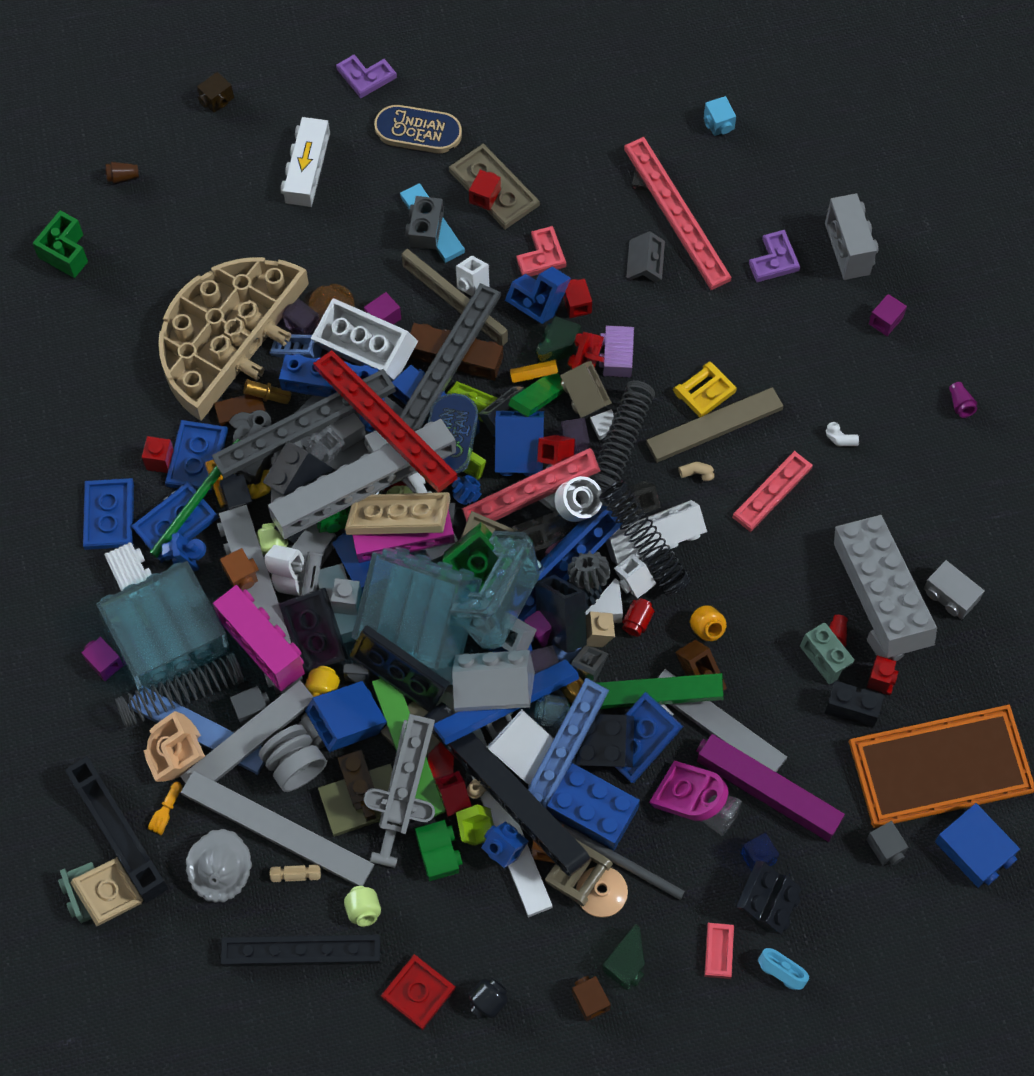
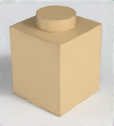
M589 612L586 615V646L604 647L615 637L612 613Z

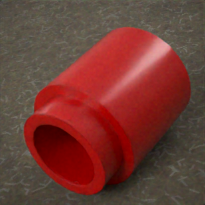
M642 598L633 600L622 621L624 624L622 629L635 637H639L641 633H644L655 612L652 604Z

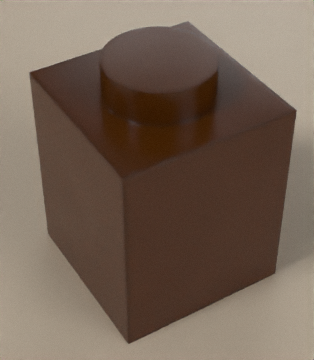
M586 976L574 983L575 987L572 988V995L586 1022L610 1010L611 1004L596 976L591 979L589 976Z

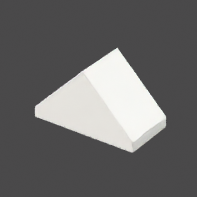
M616 578L604 590L600 598L596 599V603L590 606L586 611V615L589 612L612 613L614 623H622L623 609L620 584Z

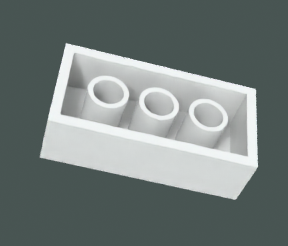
M334 298L331 300L311 337L322 349L329 352L333 350L338 356L357 365H369L378 369V371L384 369L390 380H395L401 374L418 343V340L407 330Z

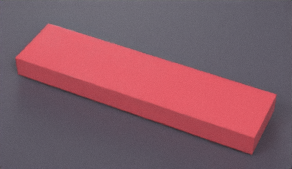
M794 451L736 510L732 518L752 532L812 469L813 465Z

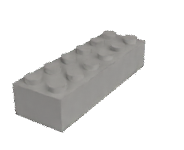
M882 515L836 526L834 546L886 657L889 658L934 646L937 626Z

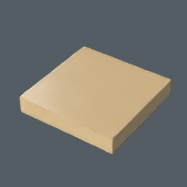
M118 858L102 864L71 881V885L96 926L125 913L143 902L141 895Z

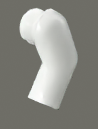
M831 422L827 425L826 435L835 445H859L858 435H844L840 431L839 424L836 422Z

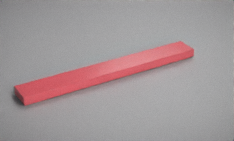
M645 137L624 145L625 152L710 290L730 282L732 277Z

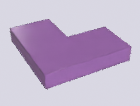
M355 55L336 64L339 73L360 98L397 78L396 72L385 59L367 69Z
M785 230L763 235V242L769 255L749 260V266L756 283L800 270V265Z

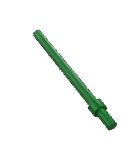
M236 439L233 444H235V443H237V442H239V441H241V440ZM217 466L214 467L151 549L150 553L154 557L158 558L162 552V544L171 541L172 534L178 532L221 476Z

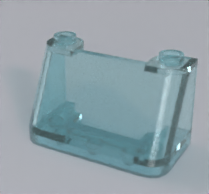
M493 532L489 542L495 547L493 552L499 558L479 593L470 592L468 595L470 599L463 604L454 602L449 611L481 648L495 649L505 643L507 636L539 579L540 570L533 541L524 532Z

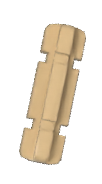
M305 865L284 866V869H281V866L270 868V880L272 882H281L282 879H285V882L305 881L306 878L319 880L321 877L319 865H309V867H305Z

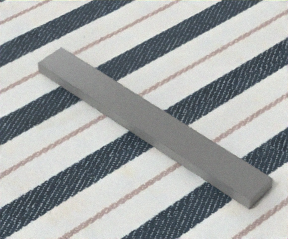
M195 771L192 772L181 791V795L309 862L319 865L321 868L356 886H364L374 867L373 863Z

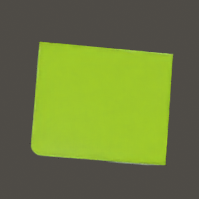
M477 804L456 812L461 841L471 845L485 842L486 838L484 836L486 832L494 825L491 808Z

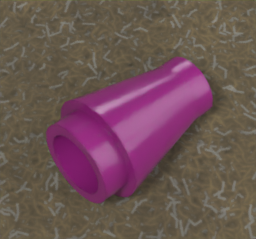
M956 382L949 387L955 413L962 418L973 415L977 411V401L965 389L963 384Z

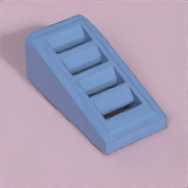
M291 334V338L284 349H281L282 345L274 340L270 354L271 356L284 358L285 354H300L307 358L316 359L320 358L322 348L311 339L312 335Z

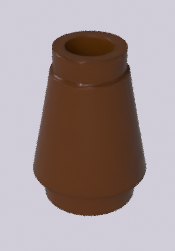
M112 161L111 164H105L107 182L115 184L139 177L137 164Z

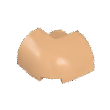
M174 711L149 730L151 734L147 741V750H144V754L152 775L157 782L169 781L180 777L192 765L205 757L197 739L201 736L198 729L182 713Z

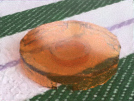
M330 284V286L326 287L323 285L312 293L309 299V311L312 318L318 324L333 298L355 307L353 296L346 287L338 284Z

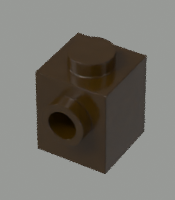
M218 72L197 86L199 102L203 107H208L214 113L234 99L232 85Z

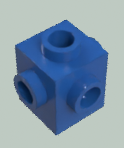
M504 822L497 827L493 825L484 836L486 840L481 848L492 860L505 868L518 860L529 841L514 826Z

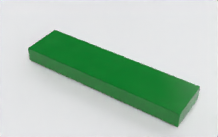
M560 374L542 377L513 396L508 405L529 417L565 392L561 385L562 378Z

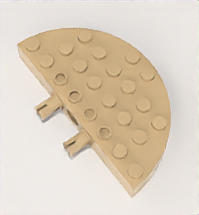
M263 257L236 259L212 267L211 271L201 277L199 275L196 276L178 292L163 318L164 322L159 333V355L171 391L190 414L202 421L239 372L247 374L256 381L260 379L258 375L262 377L264 367L250 361V358L267 337L275 340L282 346L287 345V342H289L291 333L276 325L308 286L306 269L287 261H269Z

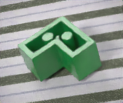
M60 210L32 243L38 258L73 278L88 263L83 247L77 244L83 236L79 221Z

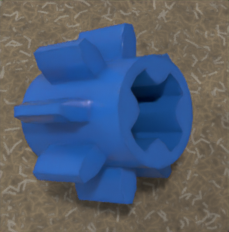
M470 475L463 476L462 478L457 477L458 479L451 485L454 488L452 490L454 492V499L463 505L477 502L482 495L479 492L481 490L479 488L481 486L479 481Z

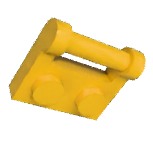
M708 362L703 365L701 371L685 383L675 386L673 391L699 417H702L736 393L737 388L712 362ZM708 376L712 377L710 381H708L694 393H689V391L692 388H694Z

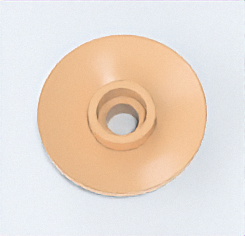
M595 867L588 869L582 874L577 882L576 890H580ZM610 868L609 871L605 870L588 895L587 903L585 906H581V908L586 913L600 918L610 917L619 912L625 905L628 895L627 884L623 876L613 868ZM604 885L607 891L605 893L598 892V886Z

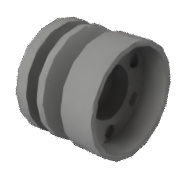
M293 725L280 731L269 739L259 751V757L266 763L265 766L269 771H274L273 777L284 792H290L304 786L314 779L327 764L326 758L317 746L312 745L313 740L307 735V731L302 725Z

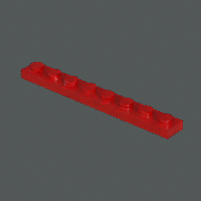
M333 350L313 363L314 369L438 493L458 479L457 473Z

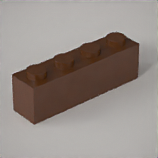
M414 323L410 334L418 340V343L409 358L431 364L451 330H440L428 324ZM475 338L456 371L495 381L503 359V346L493 341L486 342Z

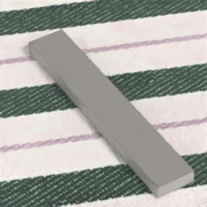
M664 669L658 678L676 676ZM710 701L669 704L709 734L717 736L775 772L779 770L787 759L786 755Z
M299 680L180 777L186 783L192 772L195 771L217 782L305 711L313 695L302 681Z

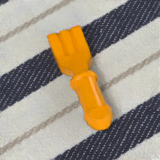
M174 782L171 784L170 790L164 802H162L163 807L155 812L149 823V830H153V832L160 835L163 834L170 819V809L174 808L173 805L182 791L181 783Z

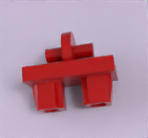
M584 331L583 334H576L574 342L579 347L577 354L570 356L568 366L574 369L586 362L592 361L595 368L597 361L604 362L605 357L599 355L604 337Z

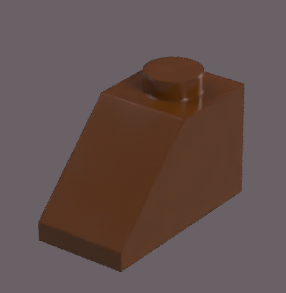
M696 639L675 652L687 676L720 673L710 648ZM723 680V691H724L725 689H727V687H726V684H725V682H724V680Z

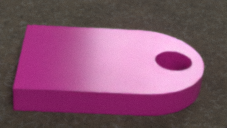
M674 760L649 803L654 808L694 821H703L713 817L723 808L728 798V787L718 774ZM717 795L716 799L713 802L708 803V800L712 796Z

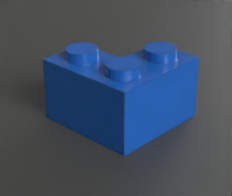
M553 266L540 273L537 280L524 274L512 281L505 301L543 324L556 315L571 278Z

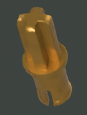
M249 379L245 382L244 394L263 398V401L272 400L283 404H288L291 399L290 391L273 387L271 383L266 385Z

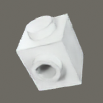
M470 256L456 265L458 289L473 296L480 283L489 287V264L474 256Z
M634 554L614 568L620 578L619 584L626 594L632 593L637 599L656 585L646 564Z

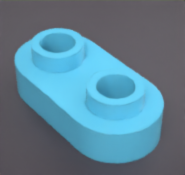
M764 949L758 958L761 969L765 973L781 980L789 989L801 990L809 980L808 973L801 966L774 949Z

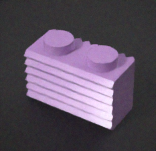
M606 326V332L601 333V336L604 337L601 347H605L604 354L600 353V356L605 357L604 362H599V367L604 368L603 375L605 377L618 376L630 378L632 374L634 327Z

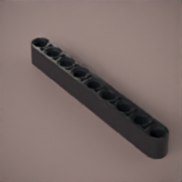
M441 702L423 717L433 719L437 723L455 713L445 703ZM433 726L432 734L477 781H481L480 784L567 876L571 877L591 860L589 854L473 732L445 745L435 732Z

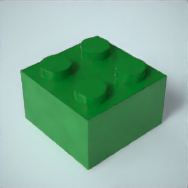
M480 522L444 552L442 561L476 597L513 567L514 558L489 529Z

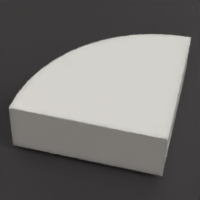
M612 409L590 417V422L599 440L607 436L609 426L612 425V420L614 419Z

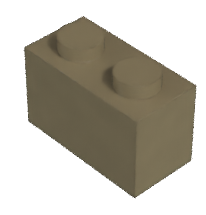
M592 361L560 375L562 378L561 385L572 399V408L581 418L611 404Z

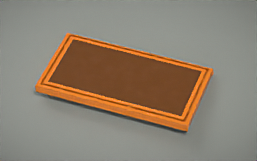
M1010 704L849 740L873 828L881 827L890 821L895 824L972 807L975 803L981 805L1034 793V781Z

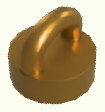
M580 677L578 680L561 688L565 699L570 703L574 702L584 683Z

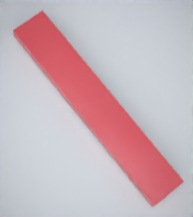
M591 448L584 450L462 508L466 522L471 511L496 521L556 493L560 485L580 476L590 477L600 472V468Z

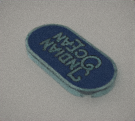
M452 393L444 395L434 402L431 407L428 423L442 419L455 438L456 453L443 460L456 473H460L467 469L470 463L478 423V409L474 401L469 397Z

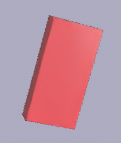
M707 924L704 977L731 979L734 925Z

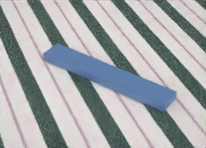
M588 678L585 679L528 788L530 793L546 809L609 692L607 688Z
M140 685V687L138 688V691L140 692V694H141V696H142V698H143V700H144V702H145L144 695H143V687H144V686ZM146 688L152 697L151 690ZM155 692L156 700L154 703L160 715H157L146 693L148 705L146 704L152 714L151 719L138 696L141 705L140 712L143 713L144 717L156 723L174 711L184 714L198 729L201 735L197 738L199 744L210 751L214 750L234 733L172 701L175 705L174 710L168 698L163 696L161 699L168 710L166 713ZM134 695L133 698L137 704L136 696ZM131 700L133 710H134L136 713H138L137 710H136V708H135V706H134V704H133V702H132V700ZM262 746L238 765L258 775L265 764L259 757V751Z

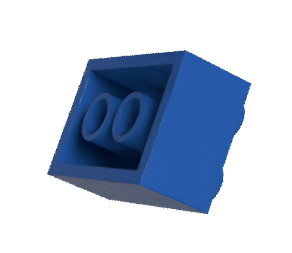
M572 763L549 801L547 810L557 820L614 851L635 816L640 800Z

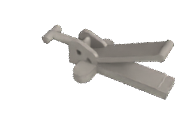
M409 713L408 720H404L402 724L388 791L371 788L364 794L365 805L372 810L381 812L379 826L386 829L380 854L375 852L371 854L370 862L395 868L397 858L390 856L396 831L406 834L409 819L428 822L435 815L434 806L430 802L415 798L435 723L433 719Z

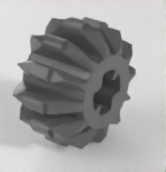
M591 551L587 554L580 553L579 557H572V562L568 564L569 579L572 585L581 590L584 588L587 592L592 588L598 590L599 585H606L607 579L610 578V568L606 557L601 556L600 552L592 554Z

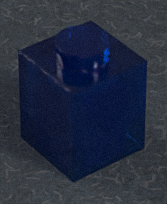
M766 832L745 843L741 850V855L751 871L756 861H764L771 866L777 862L779 857L778 851Z

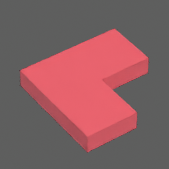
M553 226L531 231L536 251L516 256L522 276L524 274L530 277L535 276L552 266L556 269L566 267V260Z

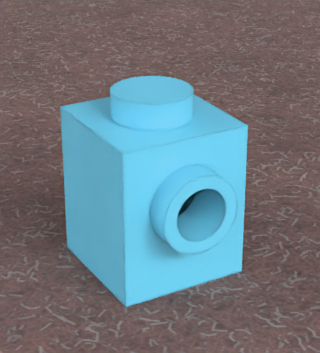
M726 96L705 103L704 122L706 127L711 129L714 136L727 134L735 129L736 115Z

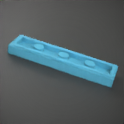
M420 183L400 193V197L408 209H410L411 204L415 203L416 196L429 197ZM443 218L437 251L446 263L464 254L465 248Z

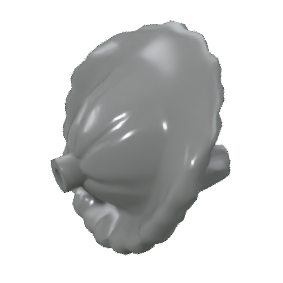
M226 829L212 830L202 836L191 847L185 862L188 880L192 885V889L206 901H213L215 903L226 902L228 899H233L235 895L239 894L242 891V887L247 883L252 867L248 847L235 832Z

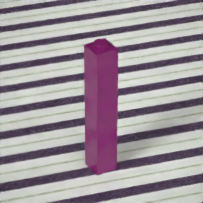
M711 734L708 740L703 739L696 750L699 753L698 763L828 842L845 815Z

